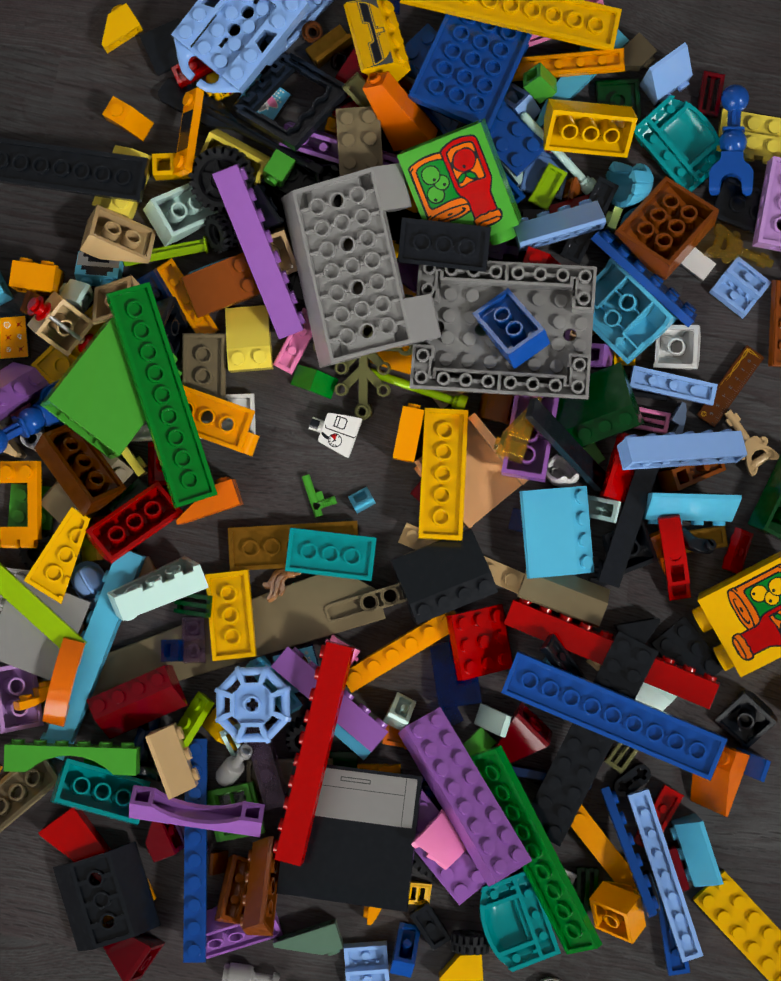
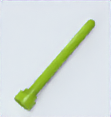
M371 368L381 381L451 404V407L455 409H465L468 396L462 394L460 396H452L437 390L410 389V381L390 374L381 375L376 369Z

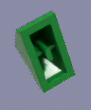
M298 364L291 385L331 399L338 379L319 370Z

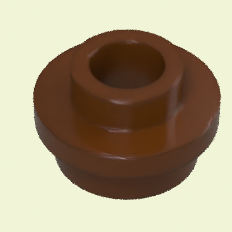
M309 21L302 27V37L308 43H314L323 36V28L318 22ZM310 28L315 30L314 36L309 35L308 30Z

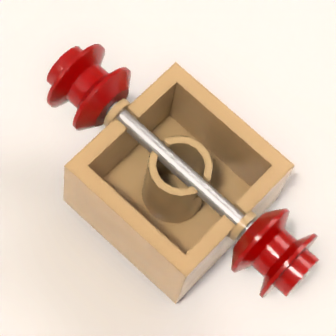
M53 291L45 303H43L44 298L42 296L32 298L28 302L27 313L34 316L27 326L67 357L77 345L78 351L81 353L93 338L92 334H87L94 325L92 320L55 291Z

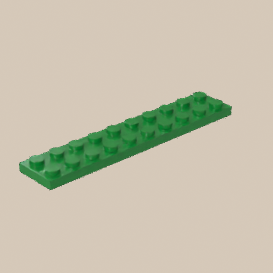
M150 282L107 293V301L174 508L218 495Z
M499 745L471 755L472 761L532 859L531 862L522 868L566 954L598 949L602 942L502 746Z

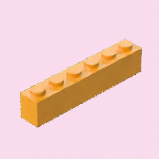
M455 610L419 624L353 664L352 667L350 666L346 682L350 692L353 693L447 636L449 630L446 616L456 614Z

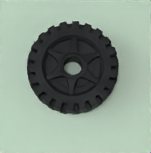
M227 145L215 146L205 150L195 158L192 173H189V177H191L189 186H192V194H196L197 198L195 199L198 202H202L203 207H209L211 211H227L212 176L217 171L239 163L240 168L244 166L249 179L245 181L248 188L255 186L256 176H253L255 172L254 167L251 168V161L245 158L246 155L243 152H238L239 149L231 148V146Z

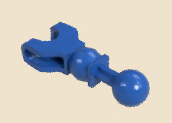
M734 84L728 86L721 95V103L724 109L728 111L727 126L722 127L723 134L719 140V146L722 150L721 158L709 171L710 196L719 195L722 182L729 177H735L741 182L742 194L744 196H751L753 192L754 171L744 160L747 137L744 134L745 127L740 126L741 111L749 103V93L745 87Z
M59 380L45 386L40 393L38 402L33 404L32 407L23 409L18 417L12 416L13 424L2 430L0 429V454L6 450L8 441L18 435L28 438L30 435L39 433L44 426L50 427L54 424L59 426L65 425L40 405Z

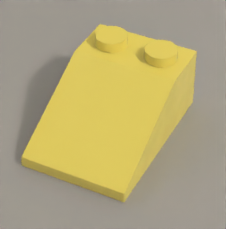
M266 306L225 308L228 371L235 373L273 369L270 321Z

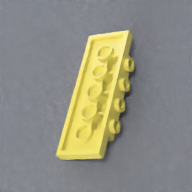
M724 108L721 110L718 128L719 138L723 134L722 127L727 126L728 111ZM741 111L740 126L745 127L744 134L747 137L744 160H762L763 164H767V161L773 156L781 157V118ZM717 146L716 151H722L720 146Z

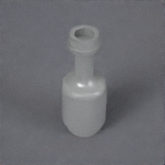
M243 744L237 749V756H229L216 771V781L218 784L227 787L236 782L244 771L243 761L250 759L253 750L251 746Z
M230 962V964L224 965L222 981H279L280 974L276 972L273 975L257 973L252 965Z

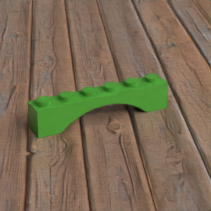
M17 738L4 745L3 771L26 772L46 759L58 756H77L95 761L113 775L136 776L140 773L141 746H134V742H121V746L113 745V742L101 741L99 745H91V741H77V744H69V740H55V743H47L45 739H35L33 743H25V739Z

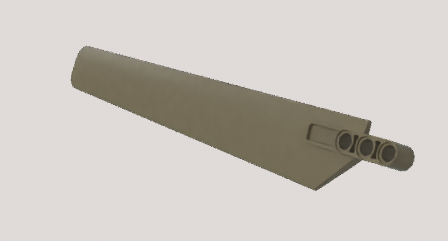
M313 575L287 585L282 596L278 595L277 599L271 603L267 601L270 592L252 598L257 657L386 619L383 608L406 602L399 583L376 589L358 579ZM387 590L396 592L397 597L393 602L385 599L384 594ZM367 596L374 597L376 600L375 606L372 608L366 607L364 605V598ZM201 617L109 652L93 696L163 665H172L178 681L257 657L212 661L209 618ZM45 678L37 679L38 683L42 681H47V679ZM46 700L41 703L42 714L44 713Z

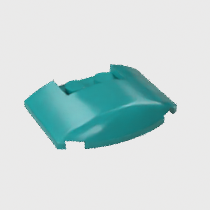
M669 95L636 125L633 135L641 147L647 150L671 180L692 192L709 177L710 169L720 160L721 152L716 151L720 138L709 120L696 107L687 101L683 102L673 99L675 96Z
M524 871L504 878L490 887L485 885L481 888L480 918L485 937L496 957L508 966L511 972L561 953L551 923Z

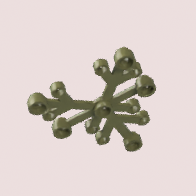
M405 294V298L413 297L412 295ZM372 331L368 336H366V337H367V338L371 337L372 334H373V331ZM409 345L408 351H404L402 347L384 351H398L401 355L409 356L412 355L413 345ZM377 353L361 356L359 358V367L343 383H338L335 386V393L338 396H344L349 392V388L359 379V404L356 405L354 413L357 418L362 420L369 419L373 414V408L368 403V380L377 388L379 396L386 397L391 393L390 386L384 384L368 367L369 358L377 366L379 374L387 375L391 372V365L388 362H384ZM357 359L336 364L335 371L338 374H346L349 367ZM340 364L345 365V370L343 372L339 370ZM383 364L388 368L385 373L381 371ZM341 385L345 387L343 394L338 390ZM382 386L387 388L386 394L381 393L380 389ZM361 407L366 410L364 416L359 413Z

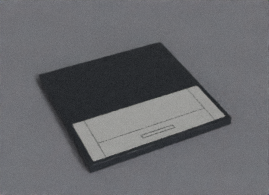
M327 764L304 863L301 866L280 861L276 894L407 912L415 851L411 843L417 834L423 776ZM294 765L292 766V774H293V775H295V771H296V767H297V766H294Z

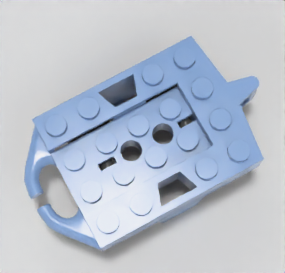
M198 0L171 34L174 38L178 63L182 73L190 81L194 78L195 73L189 67V59L196 56L219 76L218 81L212 84L200 79L196 84L198 88L210 93L243 94L266 65L272 66L287 47V38L310 9L306 0ZM253 10L254 14L251 18H244L245 11ZM233 27L240 28V32L236 36L230 35ZM267 36L274 37L262 53L259 48L261 43Z

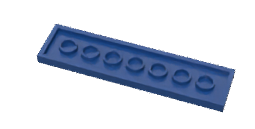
M428 23L404 45L409 65L414 64L419 71L437 34ZM503 100L491 127L490 134L500 160L518 177L545 150L543 149V140Z

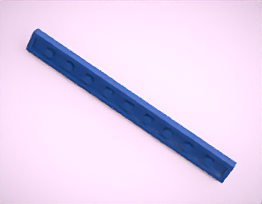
M193 739L188 746L193 757L190 761L193 768L196 767L198 769L200 780H198L199 784L195 788L185 792V801L207 805L208 739ZM184 826L183 963L206 962L207 829Z

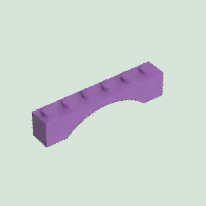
M133 785L129 802V818L260 837L265 804L242 801L228 805H201L176 798L168 800L167 794L156 788Z

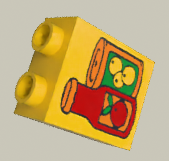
M781 551L699 593L698 602L700 606L692 610L701 630L706 633L714 629L722 643L714 647L713 650L723 669L727 671L735 667L740 677L781 658Z

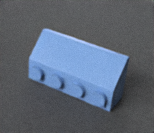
M591 199L580 201L579 206L571 208L570 205L558 208V212L550 214L549 211L537 214V218L534 219L522 218L520 224L514 226L517 235L515 241L518 251L521 253L526 251L528 246L538 248L601 230L606 224V218L598 200L592 202Z

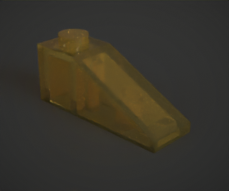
M537 397V399L542 403V398ZM527 408L503 431L501 437L496 438L493 449L497 450V457L522 464L534 428L525 418Z

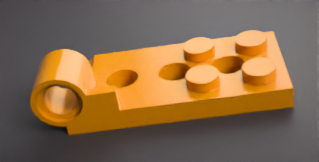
M183 385L188 403L193 408L192 416L199 438L253 457L260 437L248 432L255 411ZM206 411H210L213 414V419L210 423L202 421V414ZM227 418L233 421V428L229 431H225L222 428V422Z

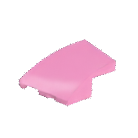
M443 809L411 843L415 849L420 847L426 851V857L434 860L445 870L467 850Z

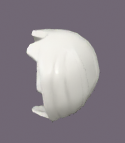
M556 454L548 462L546 477L551 484L564 488L573 486L579 480V473L562 456Z

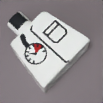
M327 413L325 421L313 417L309 429L320 433L319 443L349 458L363 420L357 417Z

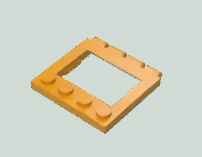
M0 461V483H27L28 527H0V548H37L38 540H42L41 461Z

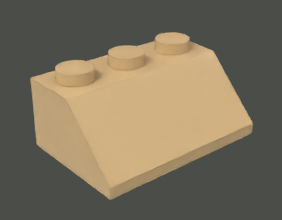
M176 722L151 731L145 737L168 800L195 788L199 784L200 775L196 767L193 768L190 759H193L190 748L184 745L182 739L185 738L181 726H177Z

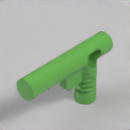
M310 474L302 476L315 518L323 515L322 508L337 504L335 495L324 499L322 491L315 492ZM314 503L320 504L317 510L314 509Z

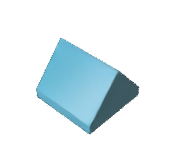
M367 487L348 497L357 514L376 504Z

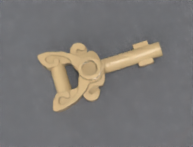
M731 409L724 413L728 426H732L735 431L742 432L747 456L741 460H745L747 472L751 477L756 475L758 467L766 461L779 459V454L767 446L768 439L766 437H750L739 422L741 418L737 413L734 414ZM762 450L764 452L752 460L751 457L755 451Z

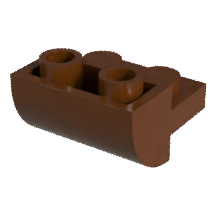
M482 393L477 416L482 419L510 425L515 395Z

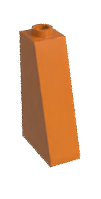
M389 71L374 72L368 75L362 89L377 119L380 120L381 127L393 151L408 149L436 137L438 130L417 104L408 97L406 91Z

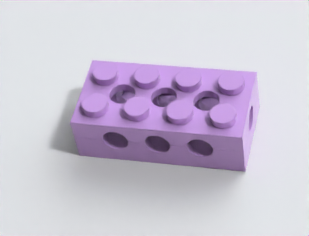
M773 156L767 161L752 246L781 252V230L777 228V223L781 224V157Z

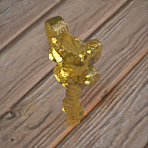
M720 223L714 225L716 237L713 245L704 252V256L722 258V262L725 264L742 256L757 262L756 265L759 267H772L774 260L769 258L770 255L765 253L758 254L743 248L740 232L733 231L731 233L729 229ZM725 238L727 240V247L725 250H721L720 248Z

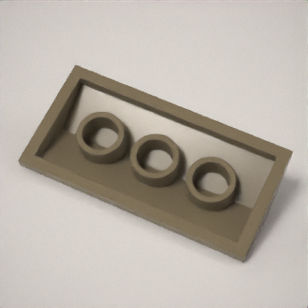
M525 570L517 597L599 628L608 605L610 589L574 575L527 579Z
M50 759L38 763L26 772H9L0 780V833L55 787L59 773Z

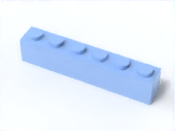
M725 429L720 432L706 430L701 433L688 431L683 434L669 432L664 435L650 433L637 437L636 434L625 436L624 440L617 445L622 470L737 463L747 456L742 432L732 431V429Z

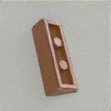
M235 854L228 858L215 921L240 924V917L244 907L243 894L247 892L248 885L245 882L246 872L250 869L248 858Z

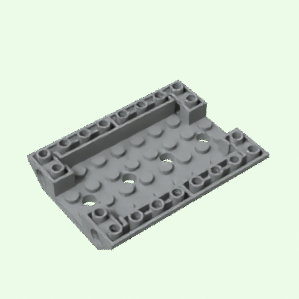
M488 261L487 272L419 265L416 296L432 294L438 322L444 325V330L441 332V338L413 344L410 389L588 400L597 267ZM507 288L511 290L541 324L550 341L548 346L515 369L502 356L487 334L484 336L476 334L475 329L480 324L472 314ZM573 330L576 333V338L573 341L565 340L563 336L565 331Z

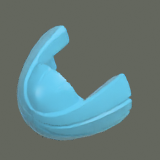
M617 161L611 163L608 168L609 171L606 173V179L619 185L611 201L612 205L620 208L633 206L650 194L654 176L647 165L638 163L632 167Z

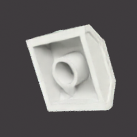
M671 325L656 339L653 368L698 369L701 342L700 326Z

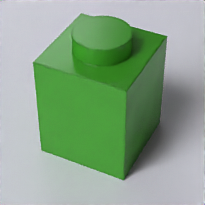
M540 62L523 74V88L537 102L542 103L546 99L552 98L557 92V79Z
M276 149L263 169L265 182L273 187L277 185L282 188L295 168V159Z

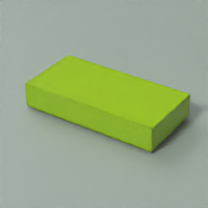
M548 163L528 202L542 210H548L567 172Z

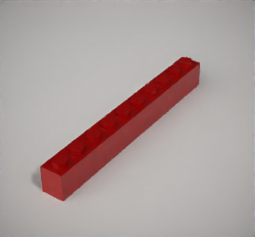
M525 599L513 600L504 622L505 625L543 641L546 640L548 635L555 634L567 651L602 665L615 640L613 634L601 630L599 633L592 630L593 626L584 622L577 624L572 622L573 618L561 613L560 616L555 615L551 609L543 606L538 608L531 605L532 602ZM664 655L662 658L656 657L644 683L710 710L720 682L716 681V676L709 673H704L703 676L695 672L696 668L684 664L683 667L674 664V659Z
M326 641V645L321 646L319 657L322 658L320 667L317 666L314 675L317 683L316 687L311 689L309 701H312L310 710H306L304 722L307 725L299 738V744L302 746L300 753H296L293 763L297 767L295 775L291 774L288 784L291 792L290 796H286L283 809L286 810L285 817L281 818L278 831H281L279 840L276 839L274 843L273 853H276L274 860L301 866L304 863L355 647L332 641Z

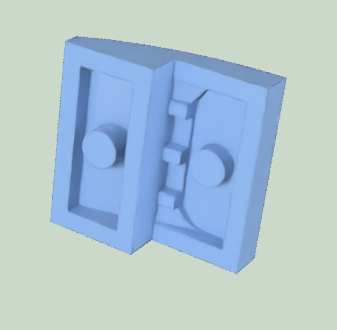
M737 256L709 293L743 319L772 282Z
M387 941L344 944L346 981H390Z

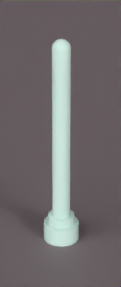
M523 112L520 115L521 120L543 140L544 130L527 112ZM551 151L570 173L578 178L582 192L588 195L593 190L597 181L593 177L585 176L564 152Z

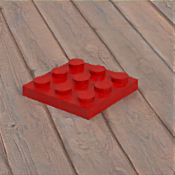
M502 604L446 616L457 681L511 669L513 662L507 628L504 624L505 616Z

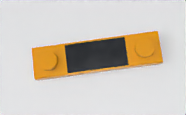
M198 87L186 92L183 97L184 106L177 153L173 161V174L179 177L192 173L204 96V91Z

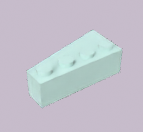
M183 556L107 594L116 616L123 621H129L136 618L137 615L209 587L200 564Z

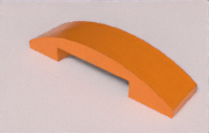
M66 637L63 638L48 689L43 722L61 727L65 726L70 706L69 702L78 666L82 660L85 642Z

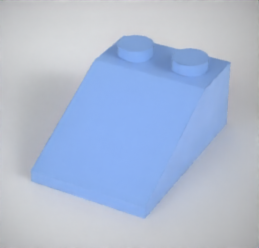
M684 42L651 66L639 86L654 106L659 102L662 103L675 90L678 89L680 92L690 84L688 81L693 74L687 44Z

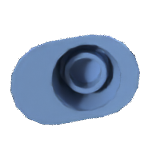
M85 561L79 563L73 569L71 583L79 598L93 600L90 609L94 610L96 606L94 602L95 596L99 590L102 591L104 582H102L104 571L98 564L92 561Z

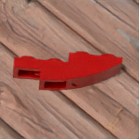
M680 515L658 517L669 600L691 598L689 570Z

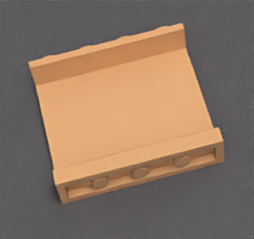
M475 412L468 417L463 528L466 526L468 529L473 527L476 522L528 481L526 479L502 476L501 471L505 449ZM422 456L414 462L416 467L413 468L420 477Z

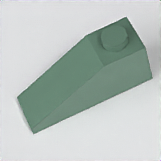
M336 918L276 937L273 940L274 948L318 955L328 954V956L339 953L340 949H343L344 944Z

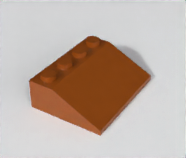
M665 176L618 227L615 234L648 270L666 280L713 228L719 209Z

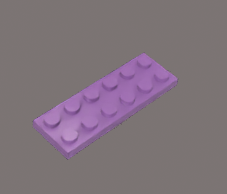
M423 789L421 791L416 836L440 812ZM418 847L415 849V852L458 905H461L486 884L467 850L445 870L434 860L426 857V851Z

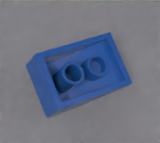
M509 288L472 313L513 369L550 344L545 329Z

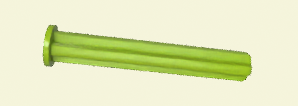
M203 236V239L153 248L150 262L205 251L207 254L209 253L207 239ZM123 261V263H124L125 266H132V265H137V264H143V263L125 262V261Z

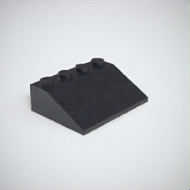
M471 528L463 531L462 541L439 540L390 560L412 620L416 624L498 592L492 573Z

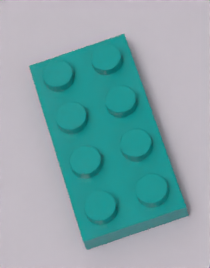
M290 528L285 571L372 581L377 538Z

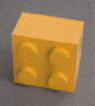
M20 257L19 261L12 260L9 287L18 292L26 293L29 290L44 296H50L53 291L59 294V290L63 285L64 272L59 269V266L54 265V262L41 261V264L33 262L32 259Z

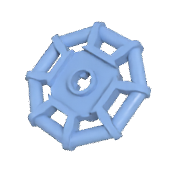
M265 665V667L236 666L235 670L214 690L216 692L215 722L219 723L236 740L235 743L266 742L268 744L288 722H291V688L268 665ZM245 676H260L258 682H246ZM238 679L241 684L239 688L233 693L227 691ZM266 679L278 690L272 693L270 688L264 685ZM281 696V712L275 711V697ZM225 697L230 698V712L225 713ZM251 698L258 702V707H255V711H251V707H247V703L251 702ZM274 716L278 720L267 730L265 724ZM231 717L236 719L241 725L239 731L227 719ZM247 727H259L260 733L245 734Z

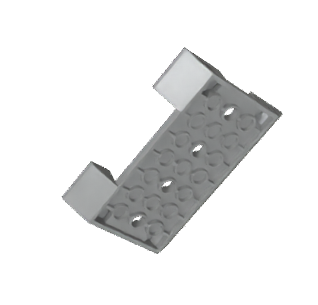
M400 163L363 169L293 190L281 198L320 368L358 359L361 356L401 348L442 337L432 294L405 298L386 215V212L392 213L412 207L406 178ZM337 195H341L343 198V203L340 207H336L334 204V199ZM348 238L353 241V247L349 251L344 248V242ZM358 281L363 285V290L360 294H356L354 291V285ZM367 325H370L373 329V334L369 338L364 335V328Z

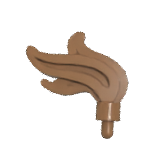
M285 568L276 569L269 581L262 584L265 589H270L267 601L271 603L277 599L278 595L282 596L286 589L285 580L295 578L297 575H301V573L285 571Z

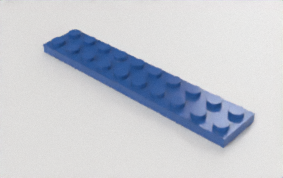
M520 651L515 656L501 692L710 781L728 740L727 737Z

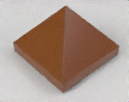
M577 177L566 180L562 195L563 201L573 199L583 193Z

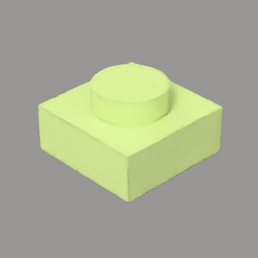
M615 206L612 212H607L605 216L607 224L605 230L609 229L612 233L616 230L623 211L622 208Z

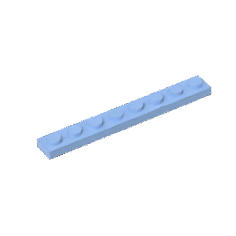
M648 788L629 793L627 797L681 961L686 962L702 957L703 953Z

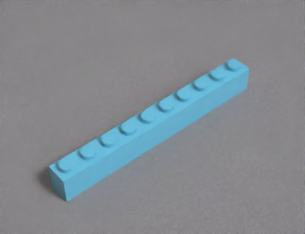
M130 550L113 562L110 570H106L104 573L102 591L99 590L94 599L96 603L95 609L90 611L86 620L89 623L88 627L80 635L87 641V644L84 648L81 663L78 666L65 726L61 727L47 723L49 725L46 733L43 732L40 738L47 740V743H55V740H69V744H74L89 706L87 699L93 696L122 621L116 616L107 593L137 579L146 559L145 555ZM58 756L55 758L64 761L69 756Z

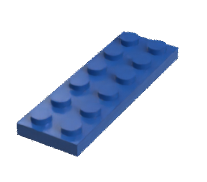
M601 229L591 238L594 243L683 324L689 327L694 322L697 316L694 306L689 302L684 303L678 298L680 294L672 287L668 289L663 284L664 280L661 277L652 274L639 259H635L631 255V250L624 243L620 245L615 240L616 236L609 229Z

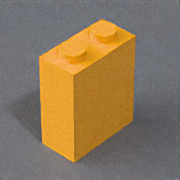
M408 403V406H403L393 453V459L414 463L424 410L420 409L421 405Z

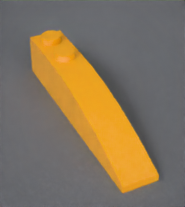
M581 804L571 827L614 882L636 887L628 863Z

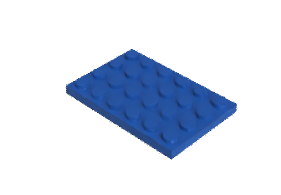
M446 14L408 97L414 103L467 125L485 118L490 132L532 34Z

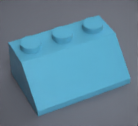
M696 813L672 820V828H669L673 841L677 840L679 848L677 850L681 861H684L686 867L684 871L688 882H691L694 887L724 884L703 820Z

